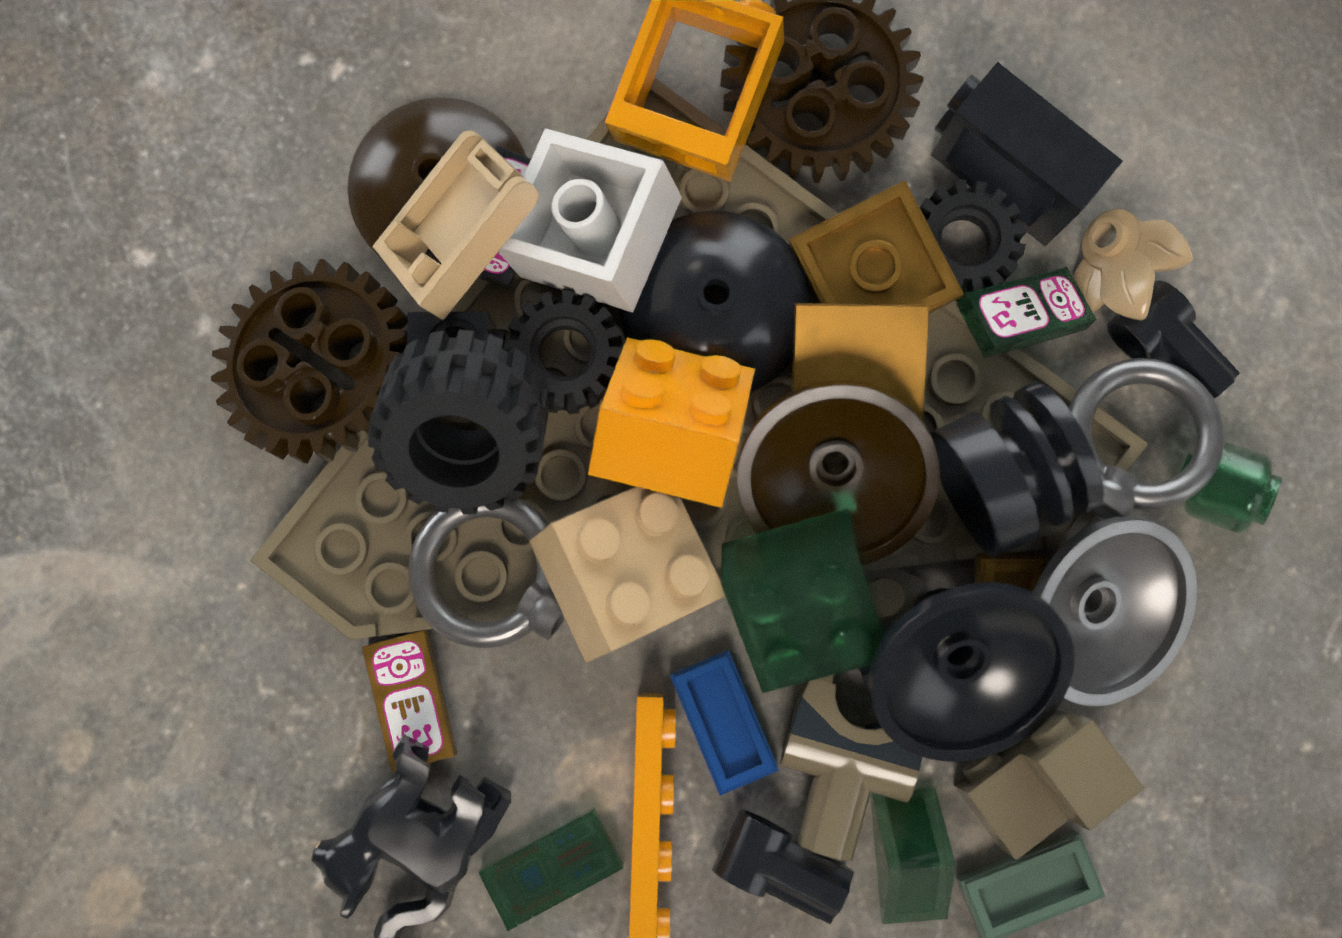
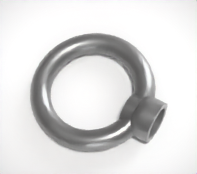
M1148 358L1127 359L1112 363L1101 368L1085 380L1073 396L1068 408L1082 428L1094 452L1102 475L1104 489L1102 504L1090 512L1103 519L1129 516L1133 508L1146 510L1162 509L1180 504L1201 491L1211 480L1220 464L1225 444V431L1218 405L1207 388L1197 378L1171 363ZM1149 384L1169 391L1184 403L1191 413L1196 426L1197 443L1194 455L1183 471L1169 480L1154 484L1139 483L1134 476L1118 467L1105 465L1095 449L1091 430L1092 420L1097 407L1111 392L1126 385Z
M505 497L504 507L490 511L485 506L478 507L477 514L462 515L461 509L449 508L448 513L435 511L427 519L416 536L409 559L410 589L416 606L425 620L447 639L474 648L505 646L522 639L532 631L544 639L550 640L565 621V617L537 557L536 581L532 583L522 597L517 610L513 614L496 621H473L454 612L441 597L435 580V562L438 551L445 538L457 526L469 520L482 517L502 519L517 527L530 541L550 525L543 515L527 502L519 498L512 500Z

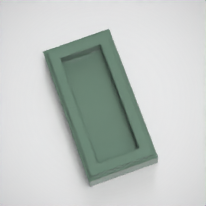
M1071 831L1038 844L1017 860L1008 856L956 877L979 938H1002L1106 897L1082 836L1076 831Z

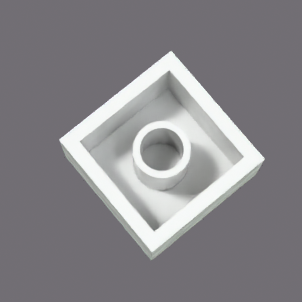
M545 129L524 174V178L537 189L539 194L538 202L498 252L521 278L559 290L574 291L575 295L582 297L586 294L594 298L595 301L633 312L682 196L663 160Z

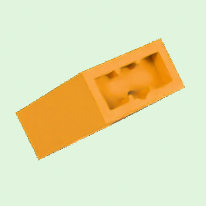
M651 0L605 120L613 140L731 182L784 44L783 17L776 15V11L770 5L760 0H740V2L734 0ZM676 21L758 49L725 136L643 108Z

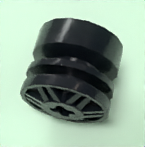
M1038 381L1015 391L1013 399L1004 396L991 403L989 415L991 425L983 417L972 412L930 433L939 459L942 488L969 535L990 557H998L1037 538L1040 527L1038 515L1052 526H1059L1071 521L1073 512L1077 515L1084 514L1102 504L1104 497L1102 475L1094 452L1082 428L1063 400L1048 386Z

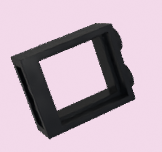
M999 62L994 65L982 81L972 74L952 97L947 105L948 111L934 128L942 136L931 154L933 158L958 178L966 180V184L971 188L978 180L988 183L985 192L993 195L998 188L1005 192L1007 195L1002 200L1005 207L1008 208L1016 203L1021 211L1015 218L1016 224L1025 222L1026 232L1044 246L1051 242L1083 211L1123 162L1122 159Z

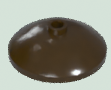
M437 97L405 104L384 116L369 130L359 144L350 166L348 201L356 227L366 243L379 257L380 255L372 246L422 184L425 171L437 165L460 134L467 130H472L478 133L494 149L498 145L527 157L520 141L503 120L484 107L472 102L455 98ZM430 249L425 252V255L440 265L442 264Z
M847 380L826 381L807 385L790 392L769 406L749 430L740 451L737 467V487L740 503L748 522L761 539L771 548L794 561L829 569L850 568L869 564L892 554L905 545L928 519L935 504L940 483V466L937 450L928 428L919 415L906 402L882 388ZM834 451L846 455L841 463L835 465L828 464L823 460L828 453Z

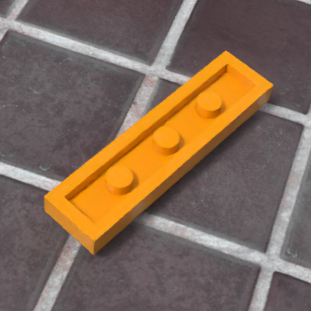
M638 693L629 938H670V908H657L658 882H671L672 841H659L660 814L673 815L674 775L661 774L662 748H675L676 709H663L664 693Z

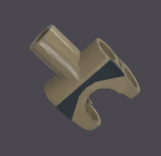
M820 649L822 666L816 667L811 665L794 703L783 744L780 766L814 776L796 843L803 848L826 857L852 861L871 792L902 802H908L915 788L923 757L908 752L897 745L885 733L878 721L871 724H859L844 718L838 709L835 699L836 684L832 683L837 660L829 659L830 656H834L836 653Z

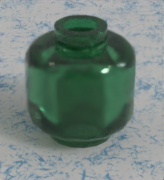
M1225 442L1223 455L1215 474L1201 491L1184 501V509L1193 518L1241 533L1249 529L1253 522L1261 525L1265 524L1279 492L1282 477L1273 475V462L1268 456ZM1187 454L1181 471L1189 464L1193 454Z

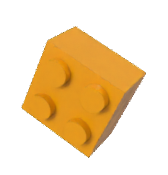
M627 338L600 406L588 475L722 508L740 440L755 369L739 365L734 360L724 356L713 355L705 357L676 350L669 344L659 340L639 341Z

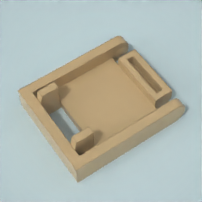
M467 130L459 135L372 247L418 305L444 320L538 202L539 194L537 189L478 133ZM430 249L442 264L440 265L425 255V252Z

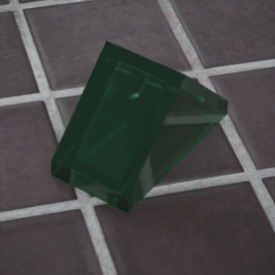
M934 786L916 787L908 802H902L871 792L882 924L947 919L956 862L936 788Z

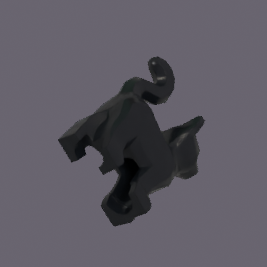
M405 734L399 739L393 753L396 770L366 798L352 828L334 838L319 841L311 856V861L322 872L324 884L343 898L340 915L346 919L354 913L363 896L370 889L381 858L400 867L427 887L424 899L398 903L381 915L374 930V938H401L400 934L406 927L420 926L437 921L451 906L455 889L467 873L471 856L493 837L511 803V791L486 777H483L479 784L473 787L469 779L461 775L458 776L451 788L453 804L449 810L446 811L440 806L421 798L427 784L430 765L427 764L429 747Z

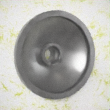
M1122 516L1105 519L1073 536L1059 549L1045 567L1033 593L1048 602L1066 625L1074 646V671L1064 698L1085 706H1105L1121 702L1151 685L1168 668L1178 654L1193 621L1197 601V579L1194 564L1187 548L1167 528L1139 517Z

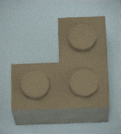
M1056 710L1037 731L1020 743L994 755L969 760L962 768L966 776L954 784L956 790L999 848L1015 860L1019 859L1068 820L1089 831L1145 789L1094 720Z

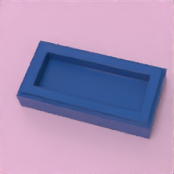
M729 650L720 652L670 674L719 795L779 771Z

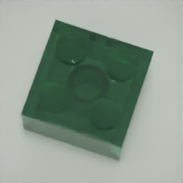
M849 508L722 543L721 585L762 693L872 664L877 648L887 634L883 612Z

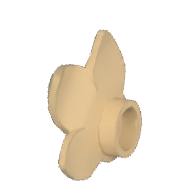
M1111 209L1098 215L1085 230L1082 239V253L1084 257L1071 280L1085 308L1084 314L1081 317L1085 318L1093 314L1105 304L1119 315L1140 321L1145 320L1151 304L1155 272L1175 270L1186 266L1193 260L1190 245L1177 227L1165 220L1141 222L1135 215L1124 209ZM1116 232L1114 241L1106 246L1109 238Z

